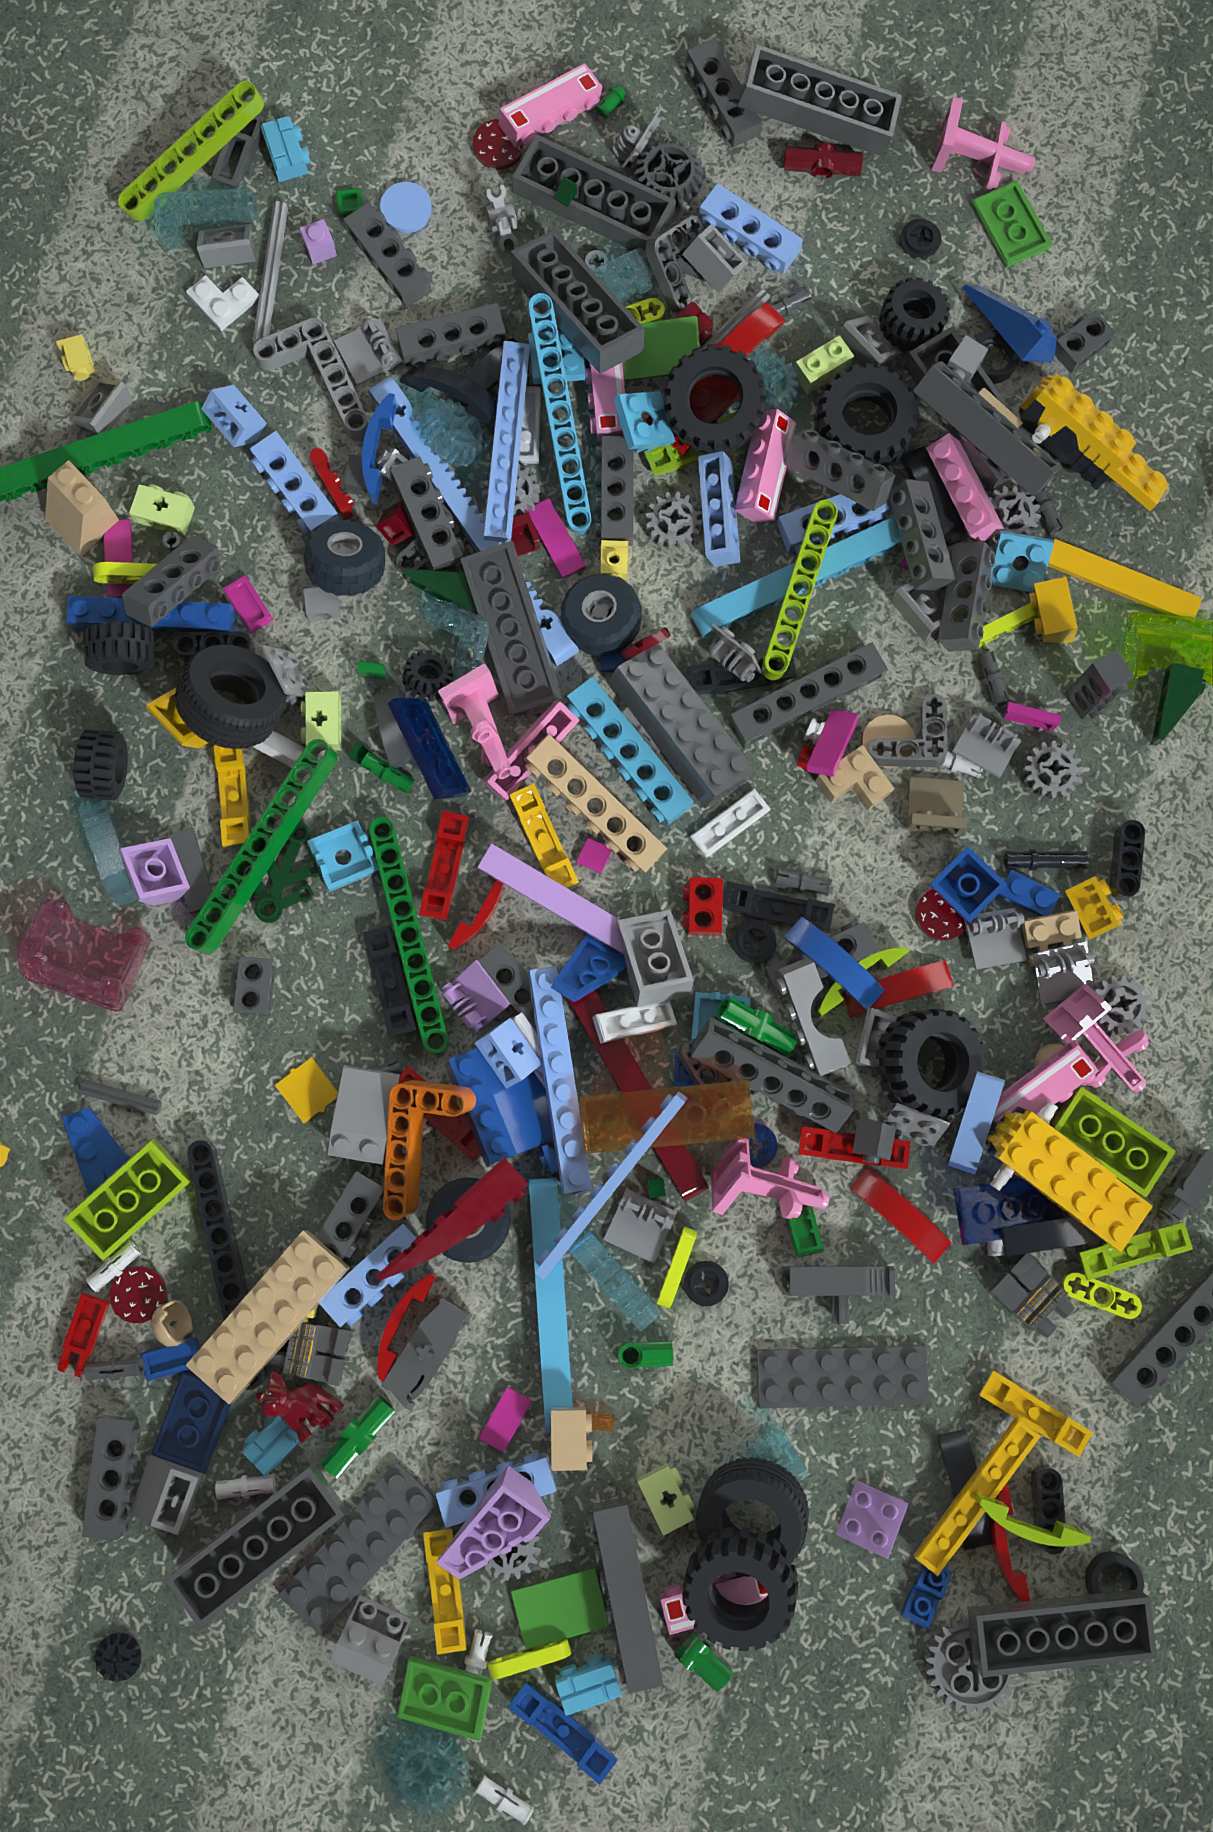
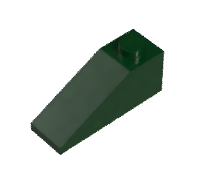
M407 569L404 574L408 583L474 620L478 616L465 573Z
M1172 663L1165 669L1151 745L1157 746L1161 743L1198 696L1203 694L1206 680L1203 679L1204 669Z

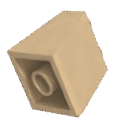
M69 460L48 477L45 519L74 551L82 557L104 538V533L117 523L119 519L105 498Z

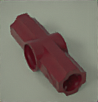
M819 143L813 146V148L786 146L783 168L784 171L808 172L816 178L817 175L826 176V178H830L833 175L860 177L863 154L860 151L835 150V147L828 143Z

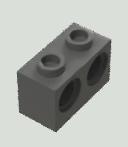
M1097 310L1089 316L1083 314L1075 321L1072 329L1069 331L1064 329L1056 336L1055 356L1070 373H1073L1109 345L1116 334ZM1087 330L1092 331L1095 336L1090 335ZM1067 346H1073L1076 351L1070 350Z
M239 956V963H235L233 968V979H237L236 990H232L230 995V1006L234 1007V1012L246 1015L271 1016L276 961L274 959ZM253 966H259L260 975L256 979H249L248 970ZM250 993H256V1004L252 1007H246V996Z

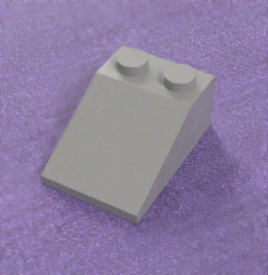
M671 910L618 920L617 925L629 982L637 1007L690 996L694 979Z
M344 1065L331 1127L328 1155L384 1164L386 1159L389 1095L393 1086L399 1083L400 1074Z

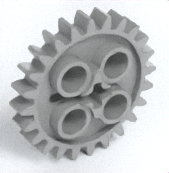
M961 1614L960 1623H957L951 1617V1627L947 1628L945 1625L940 1624L943 1633L939 1635L933 1632L932 1636L936 1643L926 1644L928 1649L932 1651V1654L924 1655V1659L931 1663L930 1666L924 1668L926 1674L934 1675L929 1678L928 1683L930 1686H937L934 1693L937 1697L944 1695L942 1702L946 1706L953 1701V1708L956 1712L961 1709L962 1705H964L967 1715L971 1714L973 1707L982 1715L984 1705L991 1711H994L992 1702L996 1700L999 1704L1003 1705L1004 1702L1001 1695L1004 1693L1011 1696L1012 1693L1007 1686L1008 1684L1017 1685V1682L1010 1674L994 1676L991 1682L983 1683L982 1676L974 1669L973 1665L974 1676L978 1685V1689L976 1691L973 1690V1674L966 1666L971 1662L966 1647V1638H970V1652L973 1658L969 1622L964 1614ZM954 1645H960V1654L955 1658L949 1657V1649ZM959 1675H965V1684L959 1688L954 1687L955 1678Z

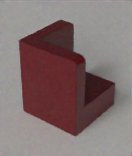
M401 500L385 509L376 525L392 546L412 536L414 532Z
M529 512L513 517L511 541L514 543L518 557L540 549V540Z

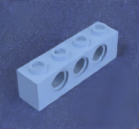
M718 183L700 206L699 219L705 228L713 224L730 244L736 243L743 248V251L749 257L759 258L773 272L779 271L784 274L801 251L803 242L801 237ZM723 216H730L732 219H725ZM744 230H751L754 233H746ZM765 244H773L775 247L770 248Z
M277 431L250 448L254 457L251 459L253 466L259 474L263 471L268 476L266 483L274 494L279 492L284 499L281 500V503L289 514L293 512L299 518L296 523L305 535L308 533L312 534L318 527L326 525L328 522L340 521L336 510ZM275 464H284L279 470L272 469ZM299 484L296 490H287L289 485ZM307 504L315 505L310 511L302 510Z
M724 451L698 456L706 557L715 567L739 563L740 550L737 512L735 511L733 463Z
M841 494L826 499L836 505L838 510L836 518L839 520V523L834 524L828 543L835 540L837 535L844 533L845 536H850L858 532L862 526L869 524L872 527L883 522L889 511L887 502L872 511ZM816 503L779 516L777 528L788 553L796 551L798 554L805 533L803 526L807 525ZM852 508H860L864 514L857 515L852 511ZM825 511L817 512L821 519L828 520L829 515ZM809 537L810 541L813 544L818 542L822 544L821 539L819 537Z
M405 1223L339 1281L319 1303L339 1327L344 1326L346 1323L349 1327L362 1317L360 1310L365 1305L374 1306L384 1296L381 1291L388 1284L393 1288L405 1277L403 1273H399L383 1279L378 1285H373L368 1280L370 1270L378 1269L381 1272L390 1263L389 1254L392 1250L398 1249L402 1252L409 1248L410 1244L417 1238ZM351 1288L359 1290L361 1294V1300L358 1304H351L347 1300V1292Z
M534 1452L524 1456V1462L513 1465L512 1461L503 1462L495 1466L497 1471L485 1474V1470H479L469 1474V1480L458 1483L457 1479H452L441 1483L442 1489L437 1490L436 1497L445 1528L465 1522L488 1491V1484L496 1480L507 1466H510L518 1473L521 1471L529 1473L531 1482L540 1497L556 1492L557 1487L547 1454L540 1456L539 1452ZM472 1490L476 1495V1501L471 1504L464 1503L460 1497L462 1491Z

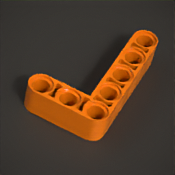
M410 1080L397 1084L391 1089L389 1095L383 1211L388 1219L398 1221L415 1213L418 1208L424 1113L458 1116L471 1111L475 1107L476 1096L470 1088ZM405 1089L410 1094L409 1100L405 1096ZM431 1093L435 1096V1104L430 1099ZM456 1096L461 1100V1108L456 1103ZM404 1117L408 1121V1128L403 1123ZM402 1145L406 1149V1155L402 1152ZM400 1173L403 1174L405 1183L402 1182ZM398 1201L402 1203L403 1211L400 1209Z

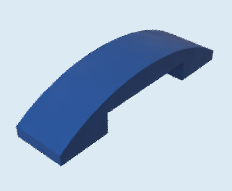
M389 393L375 410L363 441L362 470L371 503L376 505L378 504L382 477L380 469H374L381 429L392 430L397 403L395 394Z
M801 917L783 937L803 956L806 955L838 983L846 991L845 993L865 1011L884 992L881 985L852 956L805 918Z
M525 1682L508 1705V1708L529 1726L533 1725L575 1760L577 1766L599 1785L618 1761V1758L586 1727L571 1715L566 1716L564 1709L528 1682Z

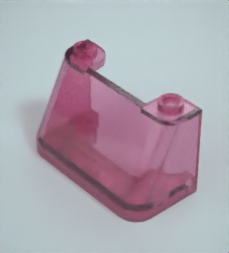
M46 898L16 948L19 971L26 980L111 1011L120 1012L128 1001L151 939L149 933L137 927L126 929L123 936L78 921L74 919L71 907L66 902Z

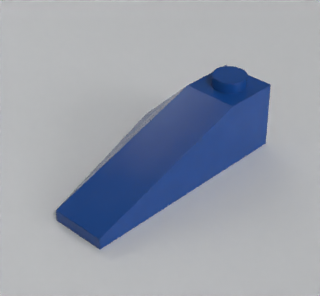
M964 285L963 290L1022 361L1051 363L1054 360L1057 337L1051 331L1052 326L1048 321L1031 314L981 286Z

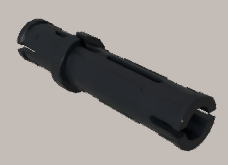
M1029 849V851L1023 852L1005 851L1004 867L1006 869L1028 868L1030 871H1036L1037 868L1086 869L1089 863L1087 851L1042 852L1036 849Z

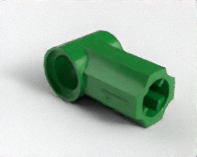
M672 1341L624 1342L619 1345L616 1357L618 1362L628 1369L673 1366ZM628 1347H634L637 1351V1358L631 1363L624 1362L622 1358L623 1351Z
M692 1630L673 1654L683 1666L691 1672L694 1670L712 1689L718 1692L728 1683L733 1671Z

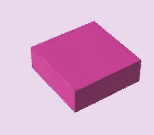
M587 838L577 864L602 874L612 851L605 845Z

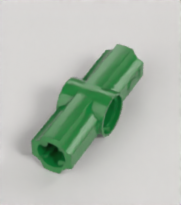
M731 996L725 997L716 1010V1018L782 1056H788L797 1043L795 1034L773 1022L771 1015L759 1009L749 1008Z
M377 1395L364 1409L362 1414L358 1418L355 1417L339 1435L340 1439L321 1459L320 1463L323 1468L336 1478L342 1475L357 1455L360 1456L377 1437V1432L396 1410L384 1398Z

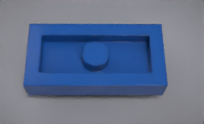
M1013 870L1009 871L1005 879L1008 885L998 894L1039 916L1050 915L1060 896L1059 893Z

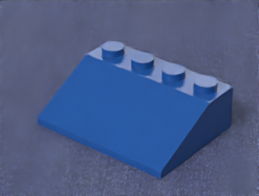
M478 1048L450 1058L444 1064L452 1085L470 1088L476 1096L475 1107L464 1114L486 1168L497 1164L503 1158L507 1160L554 1140L547 1095L534 1071L523 1080L506 1089Z

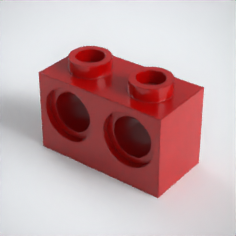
M690 877L688 885H683V901H688V912H683V928H688V935L721 936L723 878ZM704 887L709 891L710 897L701 900L696 896L695 890ZM699 914H704L709 918L710 924L706 927L698 926L695 922V917Z

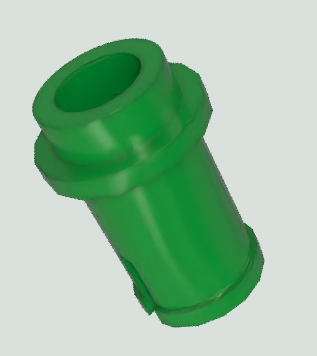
M617 84L614 87L610 86L607 95L594 107L595 111L601 117L603 116L604 119H607L619 104L625 102L626 92Z

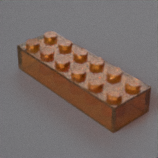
M750 1080L579 1097L584 1154L625 1150L633 1139L639 1142L645 1134L641 1130L651 1116L657 1119L663 1111L659 1108L661 1103L669 1094L674 1097L678 1091L688 1099L649 1148L755 1138L756 1130Z

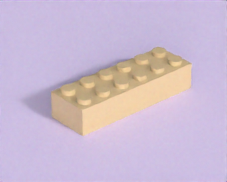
M303 1230L186 1366L228 1404L233 1403L350 1267L308 1230Z

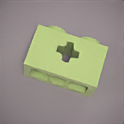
M839 335L796 361L793 376L808 395L828 383L830 379L835 378L836 373L843 369L849 370L854 355Z
M139 484L129 514L135 523L171 533L176 532L178 535L185 536L195 507L189 496L184 493L175 491L172 494L153 484H149L148 487Z
M305 692V701H301V715L306 717V727H301L302 743H306L307 746L310 741L321 739L334 750H341V697L339 692ZM320 717H324L325 721L322 722V726H318L316 723L319 722Z
M668 1463L637 1478V1482L663 1536L694 1520L691 1512L696 1510L689 1494L682 1495L678 1485L682 1484L683 1481L676 1467L670 1469ZM668 1491L669 1494L675 1493L672 1497L673 1503L669 1505L666 1501H660L664 1498L663 1492Z

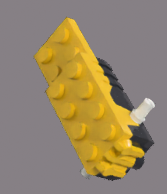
M1058 373L1055 376H1044L1020 406L1019 414L1020 420L1023 422L1022 427L1033 435V441L1035 443H1042L1065 464L1068 463L1075 473L1081 474V478L1086 482L1089 481L1091 483L1090 486L1095 490L1111 477L1147 510L1151 511L1159 503L1169 486L1165 476L1159 471H1154L1150 468L1141 455L1134 454L1131 451L1137 443L1128 430L1121 429L1113 422V418L1107 412H1101L1093 405V401L1089 396L1078 392L1068 378L1061 377Z
M1047 1101V1104L1042 1107L1038 1114L1018 1106L1011 1113L1005 1112L1003 1115L1004 1121L995 1122L991 1129L993 1135H989L987 1138L989 1144L985 1152L1001 1164L990 1185L1000 1191L1009 1178L1015 1174L1115 1250L1122 1252L1153 1206L1116 1178L1117 1176L1049 1125L1054 1112L1058 1109L1053 1103Z

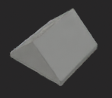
M251 224L199 231L197 250L204 268L256 261Z
M869 316L846 321L843 325L840 336L854 355V358L863 367L865 363L874 364L873 368L880 369L881 365L887 367L903 353L897 345L896 347L891 345L892 341L890 339L886 340L884 338V332L880 330V327Z
M99 378L69 420L92 435L106 432L114 427L133 401V398L122 381Z
M913 582L901 586L893 596L891 603L925 642L940 630L944 602L935 591L914 589Z
M868 1008L856 1058L858 1067L876 1071V1067L879 1066V1059H875L876 1050H881L882 1046L879 1044V1040L882 1035L888 1034L886 1028L891 1022H896V1016Z

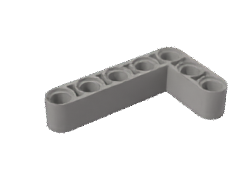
M307 319L256 341L253 347L255 358L260 368L267 371L274 370L311 354L347 435L356 441L364 439L369 424L366 413L326 326L320 319ZM313 333H321L318 337H310ZM289 343H297L294 347H286ZM265 353H272V355L267 358L262 357ZM324 355L331 356L328 360L320 359ZM333 378H342L337 383L330 382ZM344 400L352 401L349 405H341ZM357 422L363 424L360 428L355 429L351 427Z

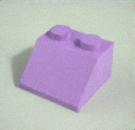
M171 838L119 849L138 901L152 906L179 900L190 888Z

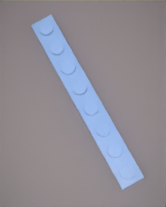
M504 341L483 540L504 543L511 541L530 344Z
M557 967L529 970L528 978L562 1194L589 1190L592 1189L562 996L551 988L558 976Z
M678 1091L674 1097L669 1094L659 1106L663 1110L657 1119L652 1116L641 1129L645 1133L639 1142L633 1139L623 1151L628 1156L621 1164L616 1161L606 1173L610 1177L604 1186L600 1183L596 1185L588 1196L592 1199L590 1204L586 1208L581 1205L571 1217L575 1221L571 1228L567 1230L563 1227L553 1240L557 1243L555 1248L551 1252L546 1249L536 1261L540 1267L536 1270L535 1274L542 1280L547 1277L688 1099L681 1092Z

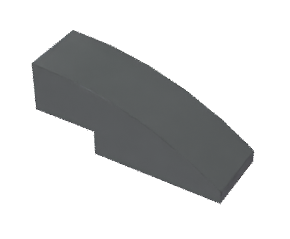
M257 115L222 147L211 176L212 180L234 188L238 187L249 170L264 137L261 129L262 123L267 122L264 116Z
M396 685L374 694L377 721L389 764L399 768L421 759L414 738L416 733L400 686Z

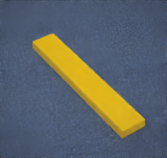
M1053 540L1054 545L1048 567L1189 624L1194 622L1203 598L1060 540Z
M1016 1416L914 1553V1558L938 1576L985 1513L974 1500V1492L995 1499L1041 1435Z

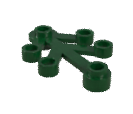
M303 822L297 824L289 837L291 842L280 869L275 860L268 869L273 883L270 893L268 894L262 880L255 890L259 899L255 906V913L259 920L264 923H274L282 916L283 909L299 902L307 903L313 899V890L306 885L299 887L296 893L280 898L284 888L309 877L317 878L321 876L320 872L316 874L310 872L311 866L316 864L315 860L309 862L306 867L290 873L301 846L306 844L311 838V831ZM298 830L305 832V836L302 839L295 837V833ZM264 842V843H262V844L260 845V847H259V852H260V848H261L262 846L266 845V842ZM251 867L247 869L246 874L249 873ZM304 889L310 891V895L306 899L300 897V892ZM268 905L274 906V912L270 915L264 912L265 907Z

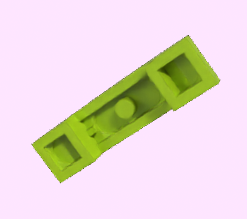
M737 411L717 419V424L730 420ZM669 445L657 447L644 454L653 475L656 476L699 462L698 456L706 455V451L699 450L698 452L690 449L683 457L674 447Z
M907 947L891 948L872 954L858 963L867 970L878 962L883 970H885L910 951ZM834 982L824 995L816 1012L818 1018L844 1000L838 992L842 988L838 983Z
M1180 1222L1133 1235L1122 1252L1115 1250L1108 1243L1079 1252L1078 1255L1086 1280H1092L1115 1273L1114 1271L1161 1257L1176 1255L1193 1248L1185 1223Z
M974 1492V1500L993 1520L1022 1538L1050 1546H1077L1090 1543L1092 1537L1084 1530L1059 1521L1055 1522L1052 1532L1007 1516L1009 1508L1002 1501Z

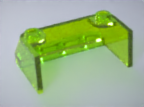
M1146 612L1130 613L1126 622L1122 658L1134 676L1127 684L1129 689L1134 688L1136 678L1148 674L1150 667L1167 668L1172 663L1204 669L1203 679L1206 680L1207 684L1213 686V620Z

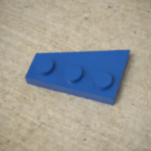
M586 934L554 980L551 988L576 1002L627 971L624 955L591 935Z
M90 1107L62 1117L88 1195L129 1159L128 1155Z

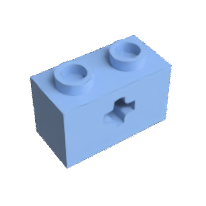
M235 385L211 390L201 408L233 447L255 442L267 424Z
M511 1018L497 1025L474 1042L506 1089L523 1080L542 1064Z

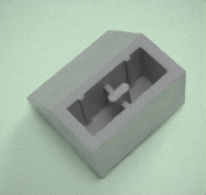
M713 224L699 234L683 253V256L717 293L748 266L744 258Z
M150 1455L129 1512L150 1526L179 1535L185 1530L204 1474Z
M359 1595L337 1642L330 1662L383 1686L412 1619Z

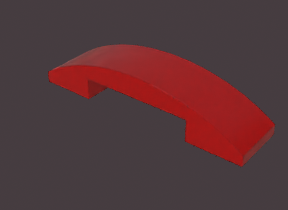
M765 303L739 324L720 344L722 346H731V350L735 352L738 350L745 353L746 358L764 339L768 340L786 320L772 306Z
M442 811L437 832V842L427 885L422 897L419 916L446 921L457 881L469 816Z
M488 875V878L495 881L472 925L469 926L460 922L448 944L450 950L456 951L462 948L485 927L499 904L505 884Z
M946 960L876 980L884 989V992L870 1008L877 1010L954 987ZM846 991L842 992L850 1018L867 1013L845 993Z
M407 1066L400 1074L398 1084L410 1080H425L410 1066ZM405 1089V1096L409 1100L410 1094ZM431 1093L430 1099L435 1104V1096ZM424 1113V1118L472 1161L480 1154L471 1128L463 1114L445 1116Z
M801 1126L799 1155L908 1169L911 1141L894 1139L891 1159H879V1164L862 1161V1155L852 1152L855 1134L835 1133L826 1129Z
M866 1168L849 1188L909 1240L933 1264L951 1245L952 1242L931 1221L869 1168Z
M431 1273L417 1282L403 1296L393 1310L384 1329L379 1346L378 1379L385 1380L399 1354L390 1349L389 1346L413 1298L424 1302L437 1275Z
M1005 1484L995 1499L1002 1501L1009 1508L1007 1516L1014 1515L1009 1486ZM989 1516L991 1545L1001 1575L1021 1602L1030 1601L1025 1573L1020 1569H1012L1005 1528Z

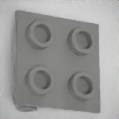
M662 106L659 107L643 132L633 125H628L614 143L613 153L624 161L622 168L626 166L628 161L633 164L646 146L648 138L661 121L657 116L662 110Z
M367 316L363 319V327L333 340L357 385L404 363L380 318L376 319L372 316Z
M711 624L720 640L717 644L713 642L708 648L712 658L722 663V666H728V670L742 681L750 682L755 676L754 670L760 674L762 673L758 665L760 660L754 655L755 651L747 643L742 642L739 644L734 639L735 635L725 626L718 628L715 624Z
M263 645L262 649L286 694V702H290L291 706L297 705L301 702L299 697H305V692H309L310 684L300 674L297 668L299 663L296 656L288 650Z
M974 713L952 752L1000 778L1021 739L1017 737L1018 734H1014L1007 729L1004 733H1001L1004 726L1001 725L999 730L994 729L997 724L995 721L992 726H989L991 720L982 716V714L978 716Z
M1015 907L980 913L970 923L964 919L976 970L1027 960L1019 929L1020 925L1024 924V916L1022 913L1018 914L1015 911Z
M1087 941L1033 953L1041 1005L1067 999L1085 983L1094 990L1090 964H1093L1095 960L1093 954L1088 953Z
M896 1103L895 1106L889 1105L886 1112L887 1118L883 1122L896 1127V1136L905 1135L913 1138L916 1143L923 1146H934L950 1125L947 1121L920 1113L918 1110Z
M626 1188L603 1240L655 1263L665 1238L673 1225L677 1211Z

